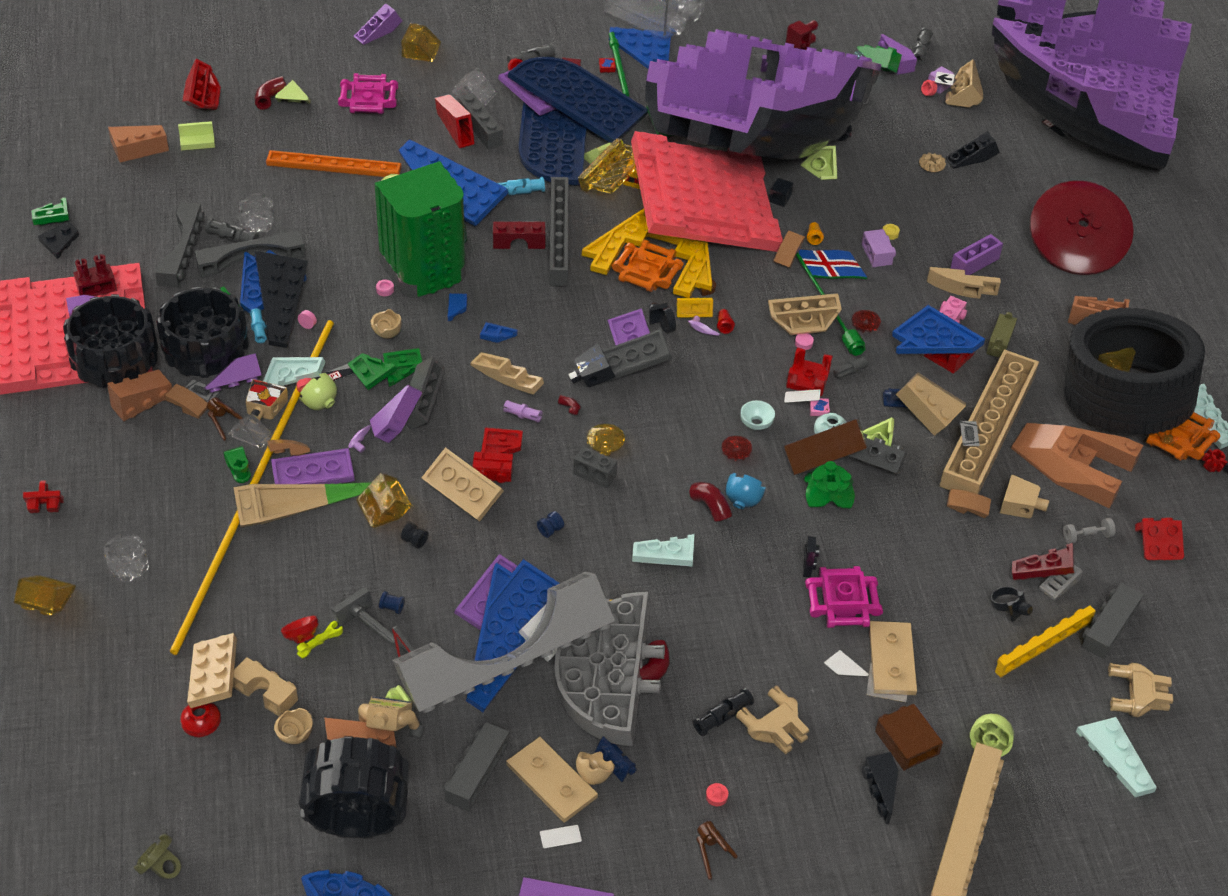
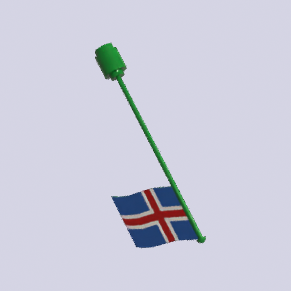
M799 250V253L796 254L821 295L825 294L814 277L867 279V276L849 251ZM838 315L836 319L845 331L842 336V342L849 353L854 356L861 355L865 351V342L857 330H848Z

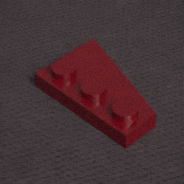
M1073 543L1067 544L1065 549L1058 551L1056 548L1048 550L1049 553L1042 556L1035 554L1012 561L1013 580L1074 573Z

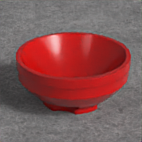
M307 616L284 626L281 629V633L285 639L297 642V644L305 642L315 636L314 633L319 625L317 616Z
M213 703L190 708L187 705L181 713L180 722L182 729L188 735L204 737L217 730L221 722V715L219 709ZM198 708L205 710V713L201 716L193 715L194 710Z

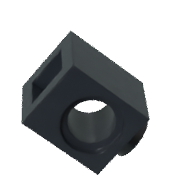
M778 178L770 189L769 202L785 207L792 196L794 183Z

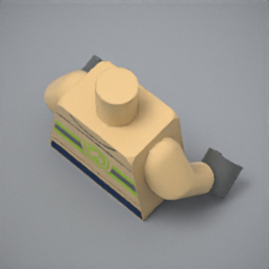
M372 696L369 704H362L358 709V721L366 722V726L369 728L398 731L408 725L410 728L409 736H416L419 739L422 738L424 726L419 724L416 714L412 711L413 702Z

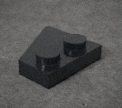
M68 221L39 235L38 238L58 259L61 256L60 252L64 248L67 249L71 242L79 236V233Z
M808 536L804 546L803 577L811 578L812 570H816L820 546L816 545V537Z

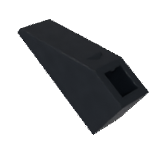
M986 131L945 158L952 168L955 169L985 162L1000 153L994 138Z
M891 752L866 757L864 767H862L863 777L870 784V794L872 798L876 799L878 814L880 817H883L886 825L890 823L893 812L899 771Z

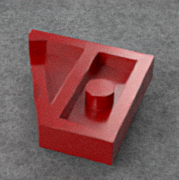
M485 428L481 452L512 454L521 451L523 431Z

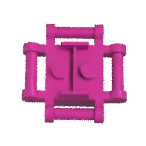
M354 73L353 82L347 79H342L340 82L341 94L338 98V105L350 107V113L383 114L385 108L396 107L397 100L395 98L398 82L396 80H391L389 83L386 82V74L359 75V73ZM348 90H352L351 99H347ZM386 91H390L389 98L385 100Z
M853 566V568L847 569L819 567V577L808 578L805 581L811 603L809 609L810 616L816 618L826 615L828 628L848 625L869 627V614L873 616L883 614V607L879 602L877 592V578L874 576H864L860 566ZM817 587H822L825 605H819ZM866 587L869 588L871 604L868 601Z

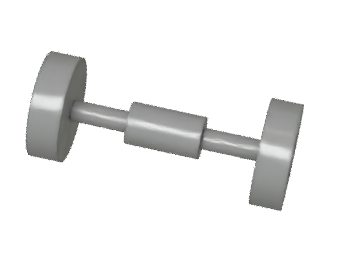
M1105 518L1102 520L1101 527L1099 528L1093 526L1076 531L1073 524L1065 525L1063 527V536L1067 544H1075L1077 535L1087 536L1102 531L1106 538H1111L1115 536L1116 529L1113 520Z

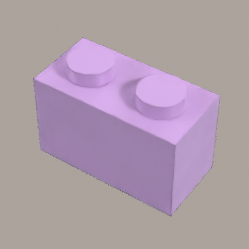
M884 229L865 231L861 245L872 267L892 265L896 251L892 247L890 238L886 235Z

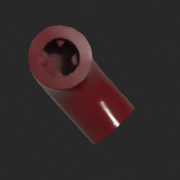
M283 76L268 80L256 90L255 105L257 108L264 110L271 106V98L286 86Z
M697 482L691 485L689 490L691 499L696 502H705L712 513L714 522L732 516L726 497L719 488L706 482Z
M656 640L648 644L665 645L664 659L649 658L648 663L640 668L642 680H660L666 674L670 664V656L667 643L664 640Z

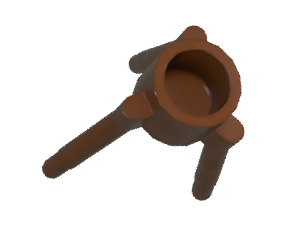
M217 397L212 398L207 403L208 416L212 419L223 440H226V437L215 416L221 417L227 411L242 422L245 421L243 417L234 412L233 409L225 405Z
M707 821L698 827L697 832L700 836L696 840L700 845L707 877L711 880L712 874L705 843L709 846L718 843L725 852L728 851L735 859L738 856L721 836L713 822Z

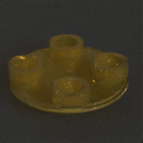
M598 424L588 431L587 443L593 449L599 451L600 454L607 456L624 445L625 435L615 425Z

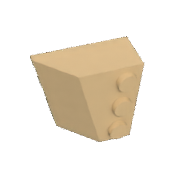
M919 373L896 394L933 435L944 429L966 407L965 402Z

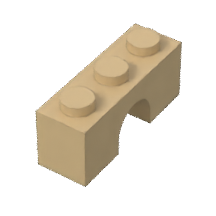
M246 657L234 669L233 688L248 697L255 690L266 689L267 691L263 694L264 706L274 714L280 716L298 701L296 686L290 681L286 682L281 679L274 671H268L258 661H252Z

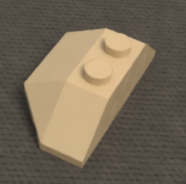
M838 294L768 300L771 318L790 335L826 332L842 310Z

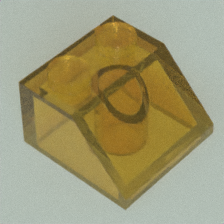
M410 23L401 41L402 57L433 62L441 41L426 26Z
M41 575L20 578L14 603L21 605L22 609L40 610L41 614L51 616L53 613L62 611L74 592L76 585Z

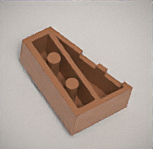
M162 125L108 127L111 144L119 162L169 151L167 136Z
M1075 296L1068 323L1076 326L1082 319L1096 312L1129 307L1130 300L1124 299V302H1114L1113 298H1108L1107 301H1098L1097 297Z
M159 369L138 375L136 379L130 380L125 378L121 383H107L111 407L123 422L135 417L146 409L152 408L161 401H165V395L172 389L171 383Z
M324 718L328 740L343 738L344 736L373 738L389 746L396 747L394 731L369 728L366 726V722Z

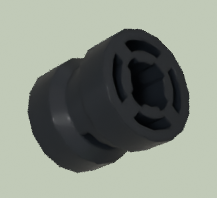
M409 522L403 528L400 537L401 540L406 543L411 542L412 546L420 549L426 543L429 533L424 529H418L417 525Z

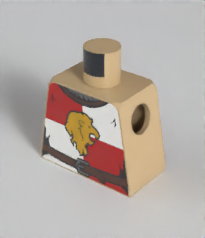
M253 379L246 398L249 419L255 423H258L261 418L274 419L288 402L287 387Z

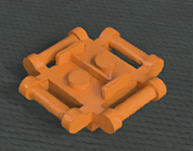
M644 239L640 248H637L633 243H627L622 255L612 264V269L620 273L618 279L620 282L624 283L626 281L652 292L653 290L656 291L658 287L668 289L672 279L682 269L684 263L680 259L674 260L677 253L676 250H669L651 244L650 241ZM647 250H650V251H653V252H656V253L665 255V256H667V257H663V256H661V255H658V254L649 252V251H647ZM631 254L632 256L629 259V264L627 266L623 265L629 257V255Z
M1193 412L1190 419L1203 426L1188 419L1171 430L1148 434L1149 437L1146 443L1151 446L1155 445L1174 455L1179 461L1182 459L1186 460L1188 456L1200 460L1211 444L1220 439V433L1216 430L1210 431L1215 422L1213 419H1207Z

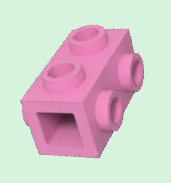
M950 296L947 302L944 301L942 303L940 312L960 323V320H964L967 310L965 308L967 302Z

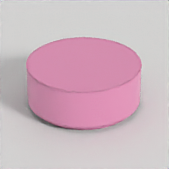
M381 280L376 284V291L380 296H390L394 292V284L390 280Z
M304 310L298 315V322L306 329H311L317 323L315 315L308 310Z
M798 334L795 339V345L797 348L809 350L813 346L814 339L810 334Z

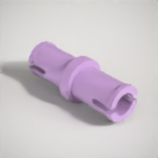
M509 400L504 404V407L507 408H503V411L517 415L518 418H527L536 422H540L542 416H539V414L542 415V411L529 408L526 404L520 405Z

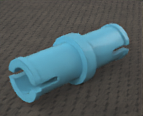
M257 308L252 309L250 312L252 320L251 329L254 331L255 341L263 343L267 340L262 312Z

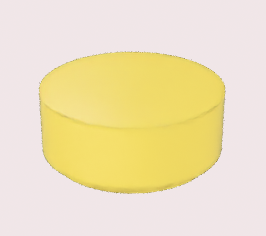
M894 224L883 226L890 240L898 238L900 232L898 226Z

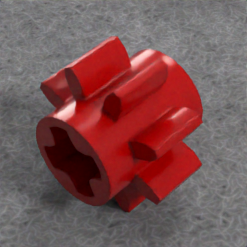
M1209 449L1201 459L1205 461L1203 466L1210 472H1215L1216 470L1220 472L1228 463L1224 460L1226 455L1218 449L1213 451Z

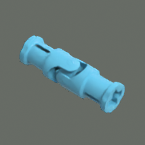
M543 177L532 180L529 178L507 180V182L498 183L508 189V195L529 194L531 191L545 192Z

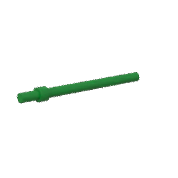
M610 32L609 45L613 51L622 92L629 97L630 94L618 49L619 42L615 37V33Z

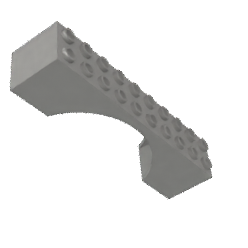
M584 572L547 589L546 607L539 625L521 646L506 655L490 660H466L448 654L440 646L431 642L392 661L407 695L413 702L412 707L418 712L423 711V713H427L435 709L434 705L443 702V704L449 703L455 699V695L463 693V695L475 690V686L481 683L482 685H487L495 680L494 677L500 674L502 676L514 672L513 668L519 665L525 667L532 664L534 658L539 656L541 658L553 654L552 650L558 647L560 649L572 645L571 641L577 638L580 640L588 638L594 630H605L610 627V623L614 622L615 619L596 574Z

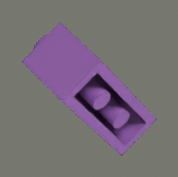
M990 234L955 253L950 269L965 270V275H971L998 260L1003 243Z

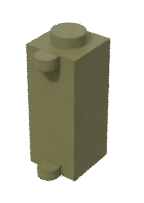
M1011 312L999 315L986 354L1000 358L1004 349H1008L1017 322V318L1012 317Z

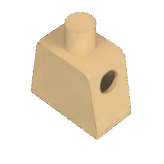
M1011 475L1000 513L1032 518L1034 508L1046 512L1049 500L1038 497L1041 489L1038 485Z

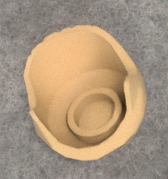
M387 309L373 315L371 327L378 336L390 339L399 334L402 327V319L399 314H396L391 309Z
M302 708L291 711L287 710L276 720L274 731L278 738L287 744L303 743L311 735L313 727L312 716L307 710Z
M580 752L576 759L577 772L590 785H597L606 781L615 767L612 761H604L602 752L594 754Z

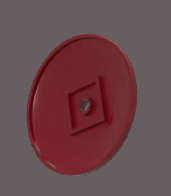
M1068 181L1051 187L1037 200L1030 217V233L1039 253L1053 266L1072 274L1093 275L1113 268L1125 257L1133 240V222L1125 204L1112 191L1092 182ZM1079 221H1085L1088 226H1081Z

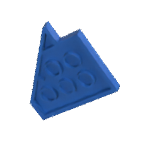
M610 27V32L615 33V37L619 42V48L647 69H649L650 61L657 62V59L669 61L671 32Z
M269 250V251L266 252V253L275 254V253L272 252L271 250ZM245 252L240 306L250 314L252 309L263 310L264 308L255 257Z
M930 305L924 307L892 331V337L902 342L896 347L897 354L973 353L984 345L985 338Z

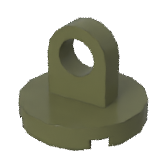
M165 833L159 837L161 841L158 844L155 842L151 844L138 859L134 870L140 875L149 868L163 879H171L179 874L181 869L180 861L167 849L172 842V838ZM165 861H170L174 865V870L171 874L163 871Z

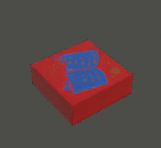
M599 58L600 73L615 72V59Z

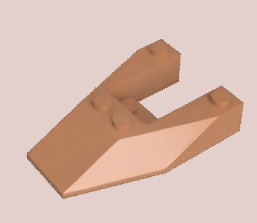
M1027 423L1011 449L1055 484L1110 508L1117 497L1122 481L1089 466L1094 458L1098 457L1131 472L1139 459L1143 445L1126 437L1070 426Z

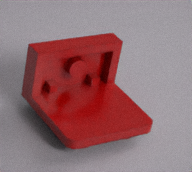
M1143 518L1141 522L1135 524L1136 532L1143 533L1145 560H1182L1184 558L1182 520L1161 518V521H1154V518Z

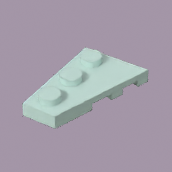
M273 357L263 382L284 386L296 383L304 378L319 377L325 365V360L323 357Z
M694 534L687 535V538L684 539L670 537V541L660 542L655 539L634 542L632 562L692 567Z

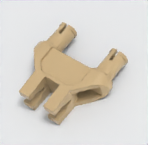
M1138 663L1128 665L1109 664L1108 676L1127 678L1130 690V700L1111 698V711L1129 713L1132 717H1140L1151 709L1169 711L1170 704L1173 703V694H1168V687L1172 685L1171 677L1154 675L1146 667Z
M775 686L774 689L772 688L768 692V696L779 707L761 719H756L744 707L738 711L736 718L748 728V734L753 739L774 743L783 753L787 754L792 750L791 744L794 742L788 733L800 743H803L808 739L806 734L809 732V729L798 718L797 700L788 697L778 686Z

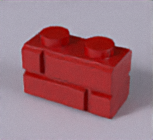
M474 452L472 467L491 481L499 483L511 482L513 454Z

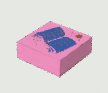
M820 398V400L810 401V416H821L830 413L829 399Z

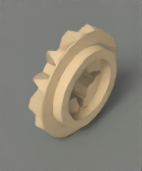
M928 152V154H923L919 161L920 166L929 172L942 171L946 166L945 158H942L941 155H936V153L931 154Z

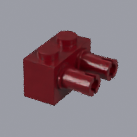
M799 20L790 24L787 28L786 43L794 44V48L807 50L810 44L816 42V36L812 31L818 29V23L812 20L804 24Z
M99 254L100 259H98V255L94 256L93 259L96 267L89 269L86 259H81V264L79 259L75 261L77 271L73 272L80 296H98L117 291L115 278L110 264H106L105 255Z

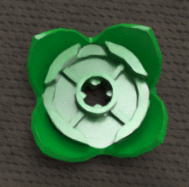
M828 461L805 475L804 480L808 483L805 497L809 507H822L833 501L838 507L852 508L855 499V492L852 486L854 482L851 474L844 468L836 465L833 461Z

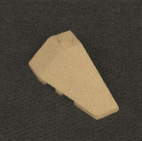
M971 60L959 69L955 77V83L950 86L951 92L949 91L946 94L947 104L971 107L978 105L982 101L983 90L975 61Z

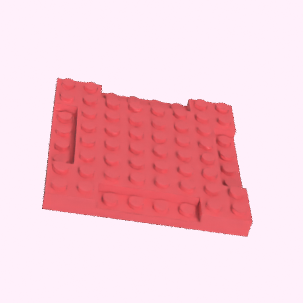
M634 132L631 144L649 233L778 252L783 239L778 219L773 218L763 180L766 173L761 156L730 151L729 148L726 152L705 147L677 144L675 142H668L667 136Z
M140 263L110 266L115 278L117 291L98 295L97 297L119 294L121 297L138 300L140 305L145 308ZM30 277L0 281V395L87 383L79 379L77 371L71 368L64 341L63 324L66 319L70 318L66 298L80 296L74 277L31 282Z

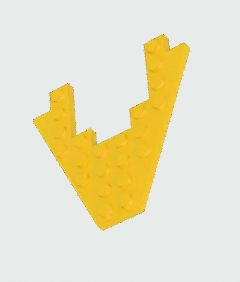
M644 208L582 249V256L594 259L590 271L607 275L625 243H633L635 246L640 247L644 239L646 240L647 237L676 244L675 250L677 253L675 257L686 259L688 262L673 288V294L690 298L695 287L709 291L712 290L708 242L649 233Z

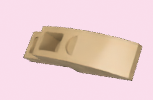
M930 267L927 278L928 283L942 290L980 299L981 294L998 295L1001 283L1000 278L965 275V270Z

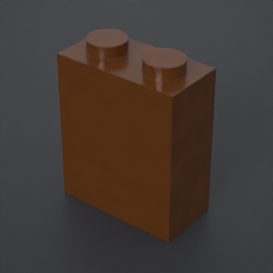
M915 704L907 707L902 706L896 712L889 715L884 714L878 719L875 732L903 771L940 754L943 742Z

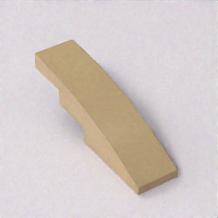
M481 352L471 362L472 367L507 386L533 395L544 384L542 377L529 375L526 368L511 365L508 358Z

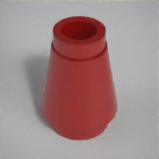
M722 309L718 313L717 328L721 333L728 334L733 331L735 323L728 310Z

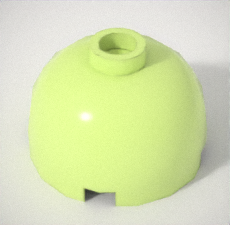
M327 373L319 374L321 378L318 380L315 378L310 380L300 393L302 397H299V399L310 409H328L335 403L337 387Z
M990 713L982 715L976 719L971 728V745L975 749L978 742L1002 750L1001 757L1009 753L1013 746L1014 730L1012 725L1005 717L999 714Z

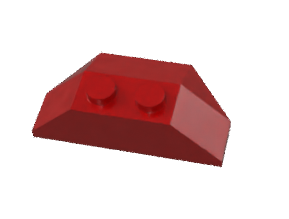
M198 59L194 61L185 83L182 102L196 109L216 110L218 108L221 86L210 65Z

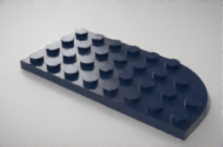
M535 57L521 62L508 73V78L613 145L648 113V109L579 65L564 59Z
M523 101L519 137V158L523 166L536 177H543L545 181L551 182V177H568V185H582L586 127L558 109L538 115Z

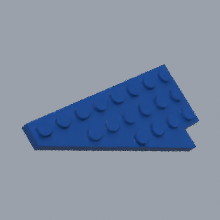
M410 139L399 149L400 155L410 170L438 161L443 164L444 168L450 173V176L455 179L458 186L463 190L464 221L474 226L509 193L506 187Z
M524 559L513 572H510L496 562L492 572L474 660L482 661L498 658L521 646L526 640L519 631L546 605L547 589L560 583ZM514 672L506 676L500 674L494 677L495 680L487 685H482L481 683L475 686V690L467 694L466 702L484 712Z

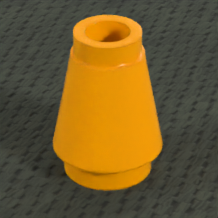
M812 222L809 225L807 241L812 245H819L823 241L824 235L819 224Z

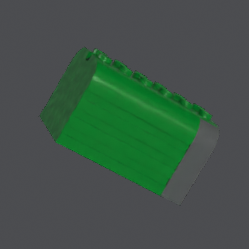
M438 161L376 182L375 198L380 264L400 292L410 298H421L461 283L466 275L464 194L462 188L450 176V173L444 168L443 164Z

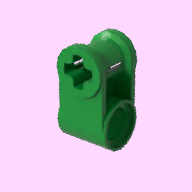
M243 446L224 451L226 464L234 480L238 483L249 481L251 472L248 468L249 464Z

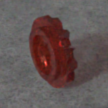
M870 310L857 311L852 317V325L856 326L857 330L862 329L863 333L865 331L871 333L872 330H877L881 323L880 317Z
M741 436L728 437L722 443L723 455H727L728 459L734 458L735 461L738 459L744 461L746 457H750L752 444L748 439Z

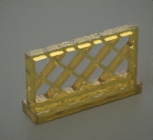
M616 138L578 176L582 191L588 192L590 189L613 193L636 170L632 146L623 144L622 139Z

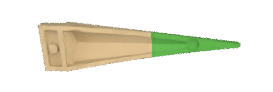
M394 482L250 484L233 488L240 527L257 524L262 525L394 485Z

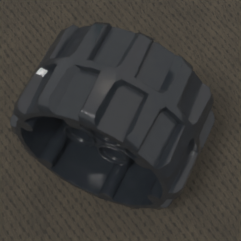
M198 286L184 292L175 293L172 295L173 298L161 306L159 310L160 317L156 321L161 349L164 352L166 363L170 367L178 369L182 375L200 376L201 378L217 375L234 359L243 357L244 350L248 349L249 339L243 307L239 306L238 299L233 294L229 295L217 287L200 288Z
M119 294L90 298V301L76 306L72 310L70 318L66 319L63 324L64 341L70 366L73 370L77 371L79 379L83 382H90L99 388L108 387L107 383L110 382L117 384L123 382L125 378L130 380L138 378V375L146 373L151 366H155L158 360L156 353L158 343L152 314L134 298L121 297Z
M344 736L343 738L322 741L315 749H310L305 756L299 796L302 819L314 826L315 830L341 838L367 839L393 832L394 827L402 824L406 817L409 762L400 755L399 749L373 738Z

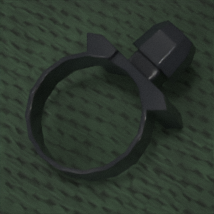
M651 303L649 323L651 325L660 322L666 333L676 330L674 312L668 307L667 303L660 305Z
M1007 586L998 588L991 594L992 606L999 611H1009L1011 622L1015 621L1020 615L1028 616L1033 612L1031 604L1025 601L1024 591L1019 592L1016 588ZM1006 594L1018 597L1014 602H995L996 598Z

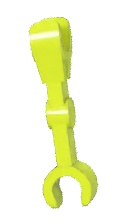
M332 621L323 633L316 635L308 643H300L297 646V655L301 658L307 657L313 648L323 644L328 638L340 636L343 633V627L334 629L338 626V622Z

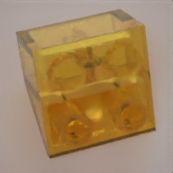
M380 473L356 499L371 528L400 519L412 506L398 479Z

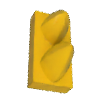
M677 298L676 315L677 317H694L696 315L699 317H713V298Z

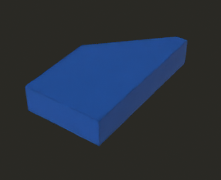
M449 293L448 321H451L456 315L467 311V294Z
M486 322L480 333V339L498 343L516 337L518 330Z

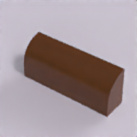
M855 419L785 445L784 448L793 473L796 475L823 465L828 461H834L866 449L867 443L859 420Z

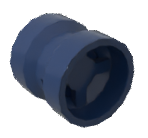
M552 511L547 515V518H541L537 521V528L544 537L549 538L554 534L555 530L559 531L564 528V521L560 514Z

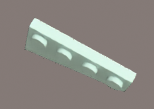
M1201 384L1194 412L1215 421L1210 431L1216 430L1220 433V439L1213 443L1219 449L1228 446V423L1222 419L1220 409L1216 408L1213 404L1214 399L1206 392L1205 384Z
M1116 717L1077 728L1076 732L1079 736H1083L1089 742L1088 746L1101 755L1105 765L1111 767L1117 773L1116 777L1134 797L1155 792L1156 785Z

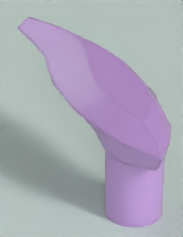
M697 315L693 317V320L688 321L691 327L700 333L719 336L720 334L701 323L700 317Z
M371 425L362 428L354 435L348 445L349 448H355L360 453L365 450V446L360 442L370 430Z

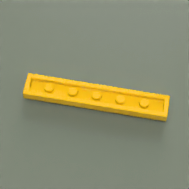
M1091 606L1079 609L1070 618L1062 619L1055 627L1047 628L1040 636L1032 637L1023 646L1018 645L1008 655L1003 654L997 660L998 664L995 673L1000 678L1091 624L1096 610Z

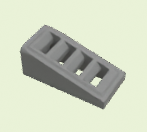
M1074 564V573L1063 575L1064 577L1062 575L1049 576L1039 586V589L1055 601L1080 580L1083 571ZM1049 585H1052L1054 588L1057 589V591H1055Z

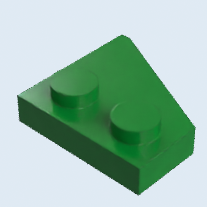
M66 197L61 198V203L53 206L52 203H49L31 211L33 225H45L52 222L61 223L69 220Z
M419 348L383 353L384 363L389 365L392 363L397 368L395 372L387 377L389 387L415 372L417 364L422 362Z
M364 353L348 363L349 368L367 390H370L397 370L394 364L390 363L389 365L382 362L381 359L371 358Z

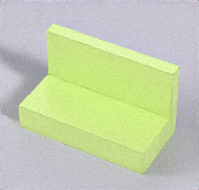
M212 121L178 124L181 150L215 148Z

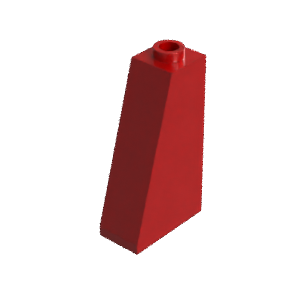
M450 94L435 98L437 114L457 146L463 148L474 145L471 114Z

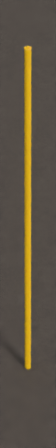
M327 321L310 357H319L334 325L333 321ZM297 386L271 440H279L301 395V392L297 391ZM268 446L250 484H258L273 454V451L270 452ZM238 510L170 649V653L173 655L178 654L239 526Z

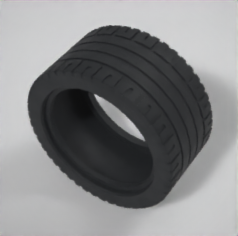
M1126 307L1113 308L1091 314L1082 319L1070 334L1064 381L1065 400L1069 407L1083 420H1087L1088 423L1094 424V426L1105 430L1108 429L1112 432L1147 435L1165 432L1166 430L1173 429V427L1176 428L1187 421L1196 408L1205 357L1203 340L1184 321H1180L1178 318L1172 317L1169 314L1166 315L1163 312H1156L1155 310ZM1112 367H1133L1154 373H1131Z

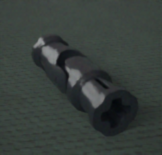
M742 688L734 697H728L717 706L708 710L707 714L700 719L693 720V726L698 734L701 736L707 735L709 730L721 726L724 722L736 716L742 708L754 704L751 692L746 688Z

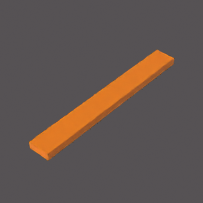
M272 150L269 151L266 159L267 166L379 177L400 174L402 169V163Z

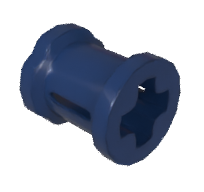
M384 591L380 598L379 609L383 610L386 608L395 611L396 614H400L404 607L405 597H396Z

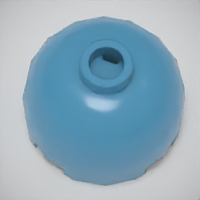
M736 473L730 474L725 490L728 499L734 503L733 506L738 509L756 506L761 501L766 487H761L762 482L745 474L743 478L736 477Z

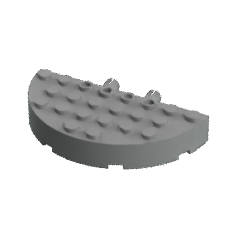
M648 592L623 594L621 598L611 601L606 599L615 619L614 622L610 623V627L602 631L594 630L591 632L590 637L583 640L577 638L571 641L572 645L560 649L558 647L555 655L554 667L558 692L568 715L589 734L599 739H602L604 736L609 742L618 745L633 746L639 695L641 693L660 694L661 680H642L640 676V668H642L645 658L664 659L665 645H646L650 612Z

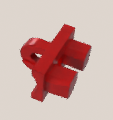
M46 480L39 482V491L23 492V499L26 502L29 513L40 512V504H47L48 512H59L60 503H64L61 491H49Z

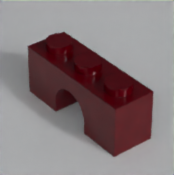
M493 222V249H511V242L515 239H524L528 243V249H545V222Z

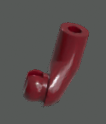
M560 395L558 404L570 407L569 413L578 415L579 410H581L580 404L573 398Z

